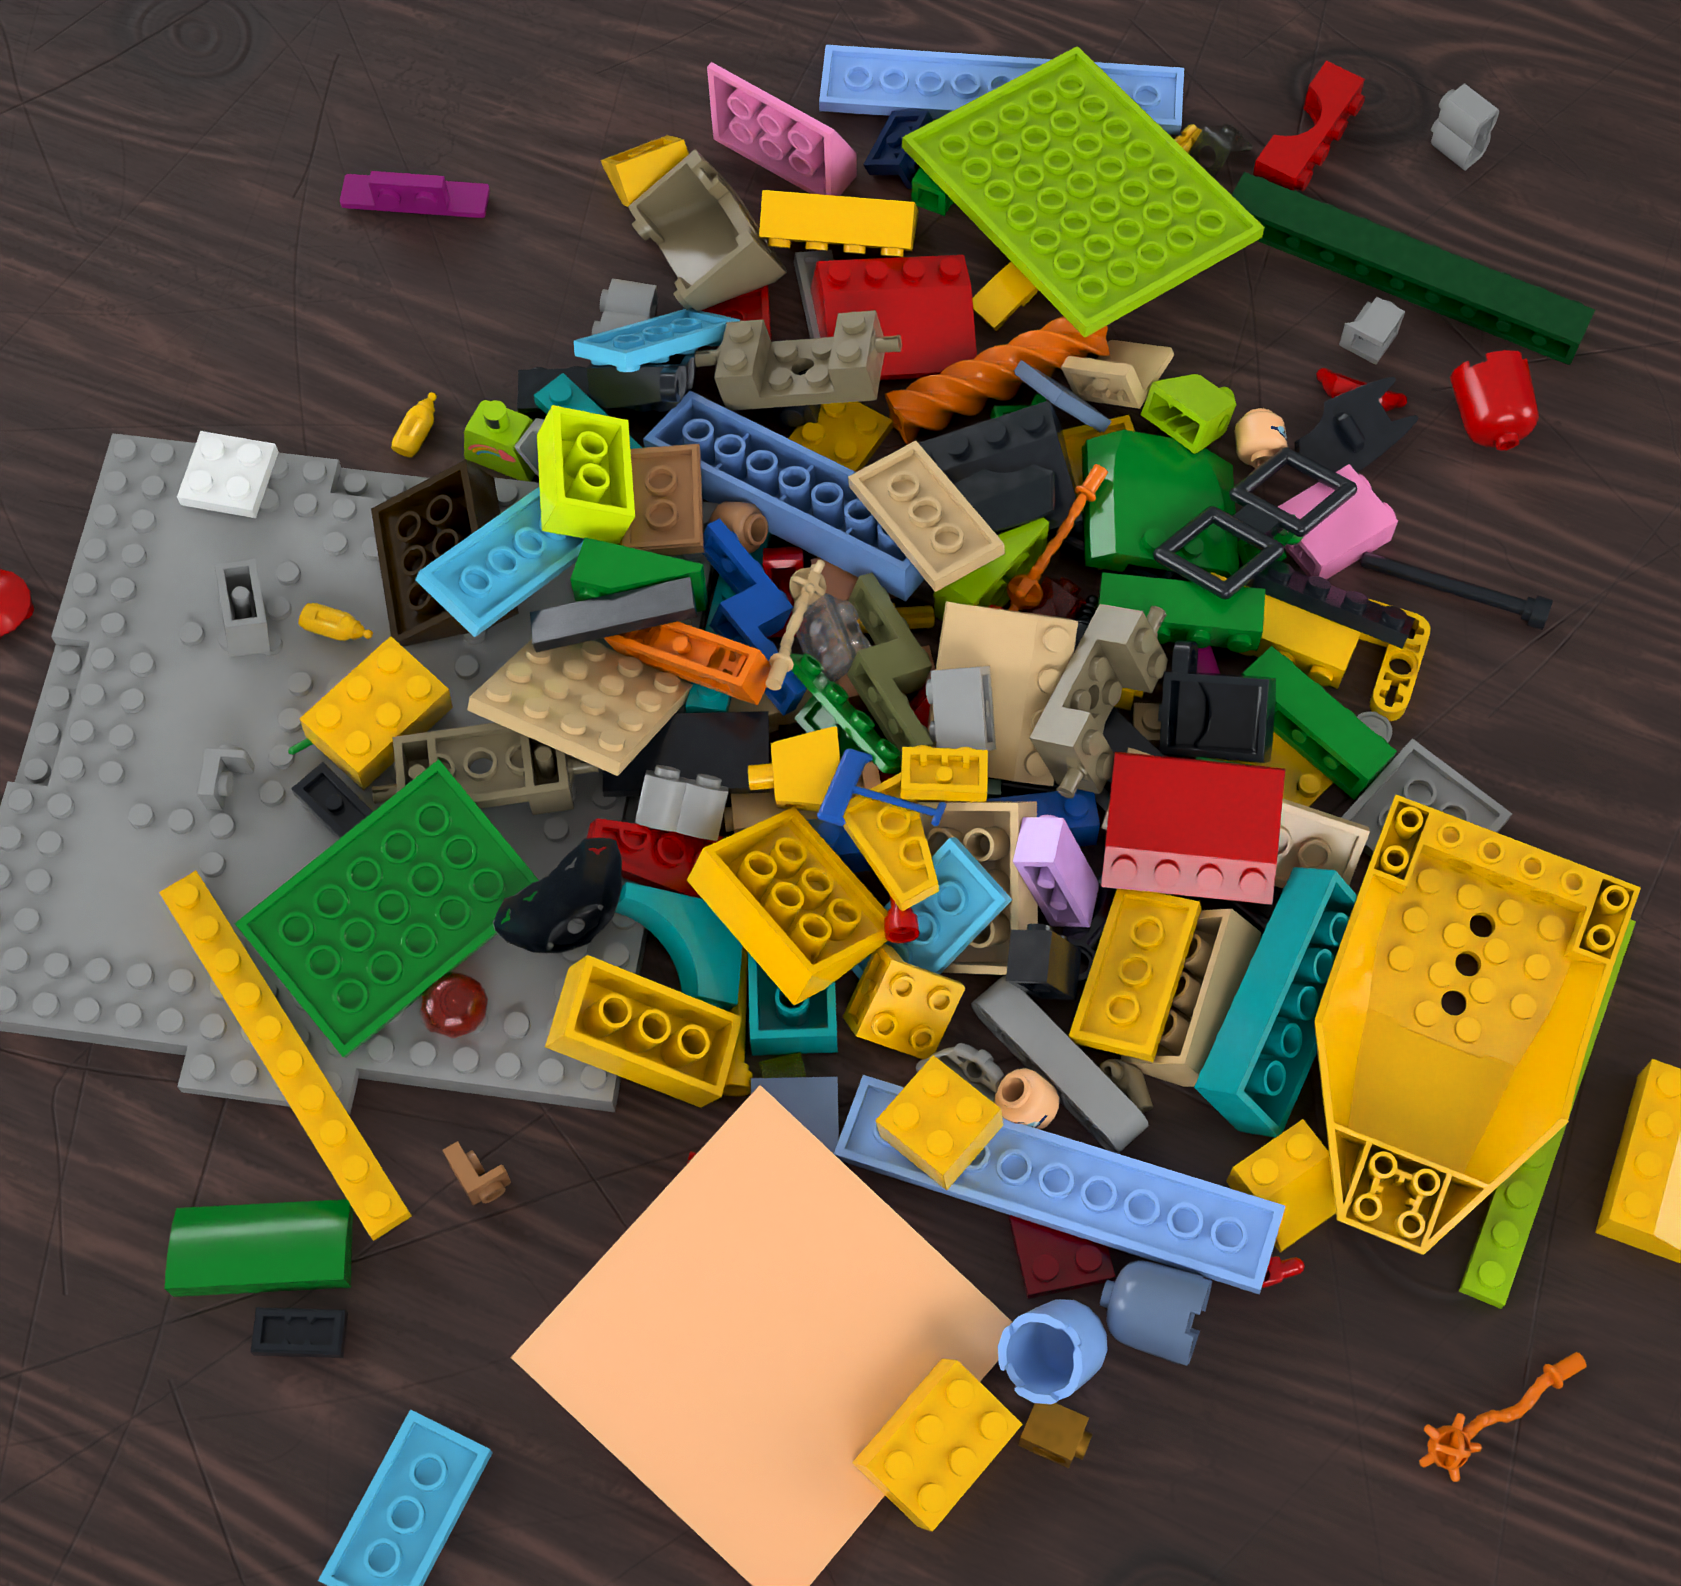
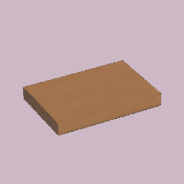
M700 444L630 449L635 518L622 538V546L665 556L704 553Z

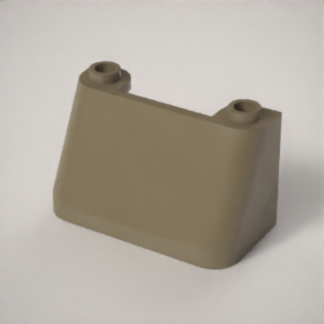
M696 149L628 206L636 219L632 223L634 229L645 241L651 238L658 244L678 277L674 282L677 290L673 294L686 310L693 307L698 312L775 283L787 273L785 266L774 249L768 246V240L759 237L760 228L739 195Z

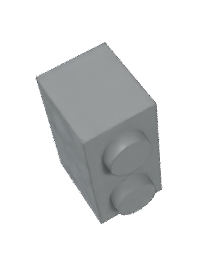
M256 559L214 564L229 657L270 652L267 620Z
M990 666L930 671L931 679H928L926 683V695L929 704H933L934 721L930 722L929 735L933 746L950 749L971 747L976 750H995L996 740Z

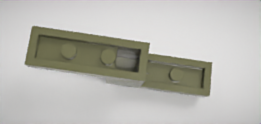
M873 572L861 575L857 579L848 602L876 645L857 652L847 676L887 740L893 743L900 751L901 755L899 758L902 760V747H916L919 745L932 747L933 745L928 729L920 723L906 697V694L922 689L933 665L930 662L928 653L921 648L911 633L907 621L900 616L891 602L887 590L880 585Z

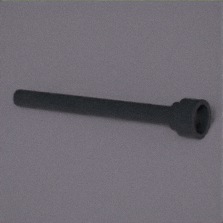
M1369 552L1363 554L1360 563L1363 568L1521 615V620L1528 621L1527 626L1543 630L1553 602V599L1537 595L1536 599L1529 596L1527 600Z

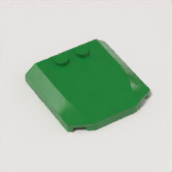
M1120 430L1087 439L1082 446L1083 482L1095 464L1104 467L1108 471V474L1095 493L1096 500L1094 502L1086 500L1083 508L1085 566L1123 572L1128 564L1172 571L1154 560L1153 552L1158 546L1209 506H1215L1231 516L1236 514L1235 502L1229 497V491L1234 487L1233 465L1206 448L1194 454L1173 438L1129 430ZM1214 524L1210 525L1176 553L1205 571L1225 578H1229L1239 570L1237 537Z

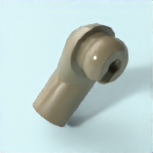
M1108 1059L1101 1063L1100 1070L1122 1092L1127 1094L1128 1098L1142 1113L1153 1109V1103L1144 1075L1139 1068L1118 1059Z

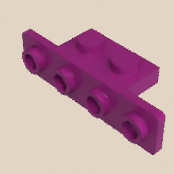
M371 171L370 175H345L340 204L342 208L484 218L490 188L488 184L445 181L444 176Z

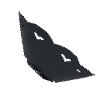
M610 838L584 839L567 854L557 868L548 876L533 882L517 894L503 900L493 921L494 930L507 943L534 953H562L591 943L592 939L613 918L621 893L622 857L616 840ZM602 847H606V849L602 850L598 855L595 852L588 850L589 848L600 849ZM576 858L574 862V867L565 870V868L568 865H571L573 860ZM535 891H537V893L533 896L531 901L523 900L526 897H530ZM598 905L603 906L602 910L598 909ZM510 908V920L505 921L503 924H501L502 920L506 918L507 911ZM582 919L585 926L580 932L573 934L567 928L570 920ZM551 942L553 947H548L547 944Z

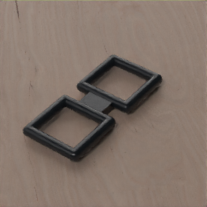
M1284 447L1231 488L1229 497L1235 503L1243 506L1240 511L1231 516L1215 506L1207 507L1158 546L1153 552V558L1156 562L1219 598L1229 599L1284 553L1283 544L1273 539L1278 533L1285 529L1298 537H1304L1357 493V485L1355 482L1304 455ZM1285 465L1335 490L1301 519L1252 493ZM1212 524L1261 550L1260 553L1225 581L1176 554Z

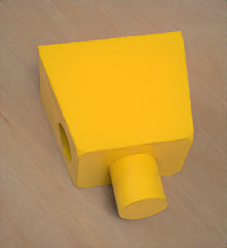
M837 726L771 743L772 763L748 765L750 790L774 788L777 808L790 809L795 807L797 810L818 812L840 763Z

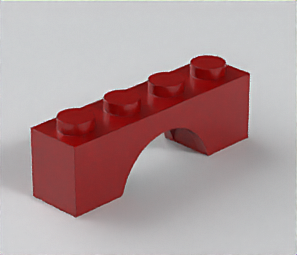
M1326 61L1309 84L1303 108L1310 115L1315 126L1299 135H1273L1256 159L1253 175L1263 177L1269 182L1289 190L1298 191L1299 189L1304 191L1312 178L1314 166H1321L1326 160L1332 140L1339 141L1345 132L1348 117L1350 115L1355 117L1360 111L1365 100V96L1361 94L1365 79Z

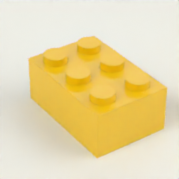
M390 636L300 717L299 720L306 738L364 791L395 762L393 737L427 732L453 706L449 689Z
M941 1359L852 1464L917 1527L933 1532L1023 1424L958 1360Z

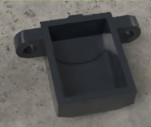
M696 353L669 356V361L664 363H644L640 365L639 370L634 372H619L616 366H598L590 363L587 367L589 394L599 406L618 407L622 410H635L637 412H648L651 410L658 412L670 411L691 391L695 383L698 367L695 364Z
M1177 640L1173 650L1172 671L1164 672L1162 704H1159L1158 722H1161L1159 751L1166 755V757L1191 759V757L1258 763L1269 762L1271 760L1276 678L1197 672V643L1195 641Z

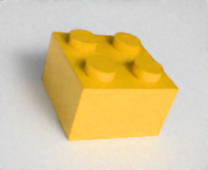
M934 1055L875 1120L880 1137L946 1191L1004 1125L1001 1108Z

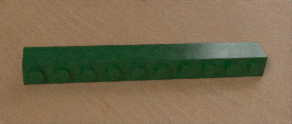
M1244 172L1232 193V196L1265 227L1263 236L1257 240L1258 242L1567 365H1571L1595 312V309L1587 307L1579 301L1559 296L1543 287L1531 285L1507 273L1498 272L1478 264L1472 259L1452 254L1436 245L1427 244L1409 237L1403 232L1391 230L1367 218L1358 217L1340 210L1334 205L1325 204L1307 197L1298 191L1289 190L1269 182L1263 177H1256Z

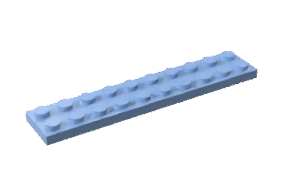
M826 45L819 111L890 116L892 111L928 110L933 119H938L1052 59ZM1094 62L1168 134L1180 135L1184 68Z
M866 1075L862 1076L834 1155L839 1157L842 1162L1260 1295L1285 1211V1205L1024 1124H1016L1004 1118L1003 1127L946 1191L880 1137L875 1120L904 1087Z

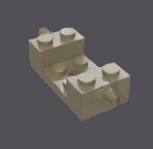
M876 310L838 313L834 337L771 342L763 319L727 322L720 346L716 350H696L695 364L697 367L717 365L714 379L725 408L731 411L877 400L885 352H901L902 340L900 335L883 336ZM808 369L806 374L797 375L799 372Z
M1099 604L1030 736L1031 742L1056 783L1060 785L1057 791L1062 796L1073 798L1077 789L1101 794L1107 780L1112 777L1115 754L1103 735L1105 722L1113 706L1119 702L1123 688L1152 693L1158 679L1164 675L1168 659L1157 639V632L1167 615L1162 608L1151 606L1146 617L1143 611Z
M494 722L393 737L397 784L373 786L372 797L374 804L386 802L439 759L480 809L529 802L532 814L537 815L574 809L572 794L574 775L599 772V768L580 759L572 758L571 755ZM486 758L493 762L491 769L484 774H475L470 771L471 765L478 759Z

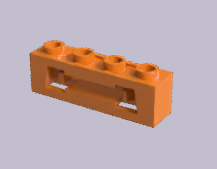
M678 621L604 638L616 652L622 655L635 657L643 664L657 670L672 673L684 680L757 706L767 688L765 682L771 665L759 649Z

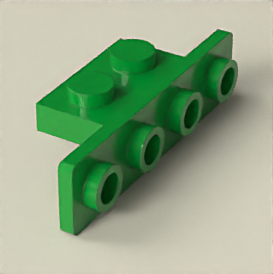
M791 653L790 657L794 663L791 671L813 694L794 717L805 732L810 733L837 726L840 760L846 749H854L871 754L873 763L883 773H901L902 760L899 758L901 753L898 748L876 733L873 729L875 724L871 718L862 711L856 710L847 700L849 698L848 693L822 673L824 669L822 664L809 654Z

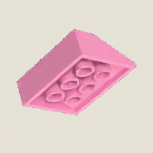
M712 62L707 66L713 139L810 194L840 196L856 178L857 154L834 129Z

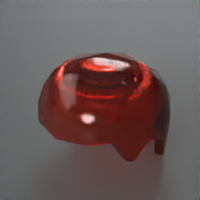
M450 972L438 979L422 994L419 1013L430 1032H436L454 1039L458 1036L461 1037L474 1032L486 1017L488 998L485 989L482 988V984L476 979L463 973Z

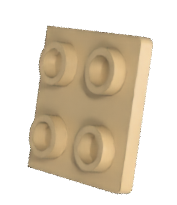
M1110 340L1107 343L1110 356H1098L1096 360L1068 356L1061 366L1072 392L1083 400L1140 409L1148 396L1152 382L1159 380L1172 360L1174 352L1171 347Z

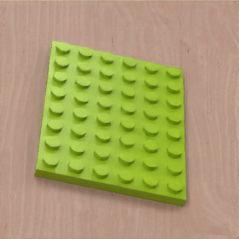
M1078 46L902 137V149L1084 338L1254 243L1263 236L1265 227Z

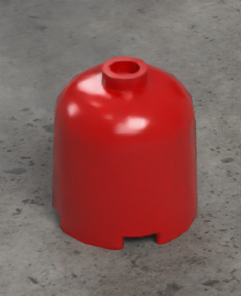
M1504 350L1487 353V361L1470 367L1469 361H1466L1454 369L1450 376L1464 428L1469 439L1478 445L1496 447L1500 451L1518 446L1519 441L1533 431L1539 419L1527 358L1522 359L1521 352Z

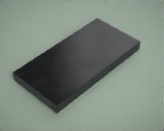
M769 711L675 713L618 776L603 770V796H641L646 770L655 771L656 765L679 769L681 771L680 777L696 780L697 774L722 779L721 786L728 787V794L770 793V789L750 790L748 779V765L770 763Z

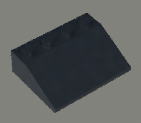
M1049 400L919 443L953 484L983 469L997 473H1008L1035 464L1055 472L1054 510L1043 517L1049 521L1048 534L1057 532L1062 522L1067 518L1073 502L1078 497V494L1075 492L1076 485L1061 423ZM1082 511L1077 519H1075L1073 526L1084 523ZM1022 525L995 531V533L999 535Z

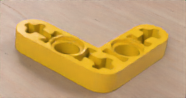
M1369 599L1370 601L1375 602V603H1378V604L1383 605V606H1385V607H1386V606H1391V605H1388V604H1385V603H1381V602H1378V601ZM1404 609L1402 610L1408 616L1415 618L1412 626L1415 629L1414 639L1407 638L1403 649L1364 633H1361L1359 637L1361 640L1387 647L1370 698V708L1372 712H1377L1389 721L1402 717L1408 706L1431 629L1429 622L1423 616ZM1394 659H1402L1410 665L1411 672L1404 675L1397 674L1390 668L1389 662ZM1390 685L1398 687L1392 707L1385 705V698Z

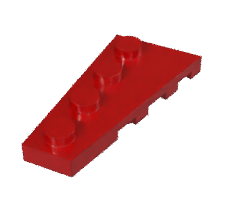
M596 818L590 823L586 839L610 838L616 840L622 857L623 878L643 886L701 898L689 884L687 878L702 849L722 840L723 836H718V840L713 841L678 832L649 829V827L635 823ZM602 847L600 849L589 848L588 850L593 851L598 855L602 850L606 849V847Z

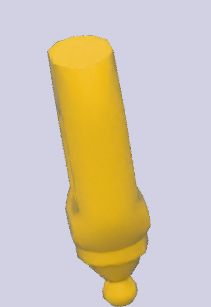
M428 393V398L419 401L416 406H413L407 412L392 440L391 448L393 451L411 458L418 453L434 423L435 409L433 401L437 399L435 393Z
M307 603L301 611L298 620L299 626L306 631L339 641L356 640L363 636L366 639H371L373 636L372 630H366L361 622L356 620L350 613L318 603Z

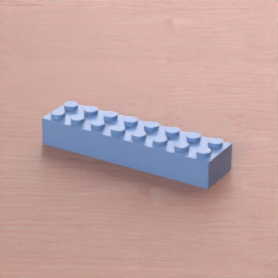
M689 391L681 402L671 409L643 438L644 448L700 444L702 498L710 503L721 504L724 501H737L755 504L768 522V532L856 577L873 572L880 585L888 593L904 601H907L924 581L919 571L850 489L848 476L856 473L855 471L692 391Z

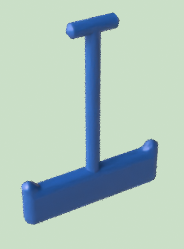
M846 749L817 813V817L821 821L839 826L845 825L846 822L843 816L854 793L933 816L931 824L938 826L947 804L944 801H940L937 809L856 786L865 765L872 761L873 757L871 754L854 749Z

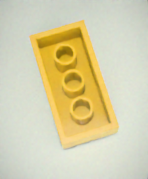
M586 955L568 968L545 1048L701 1108L722 1097L743 1017Z

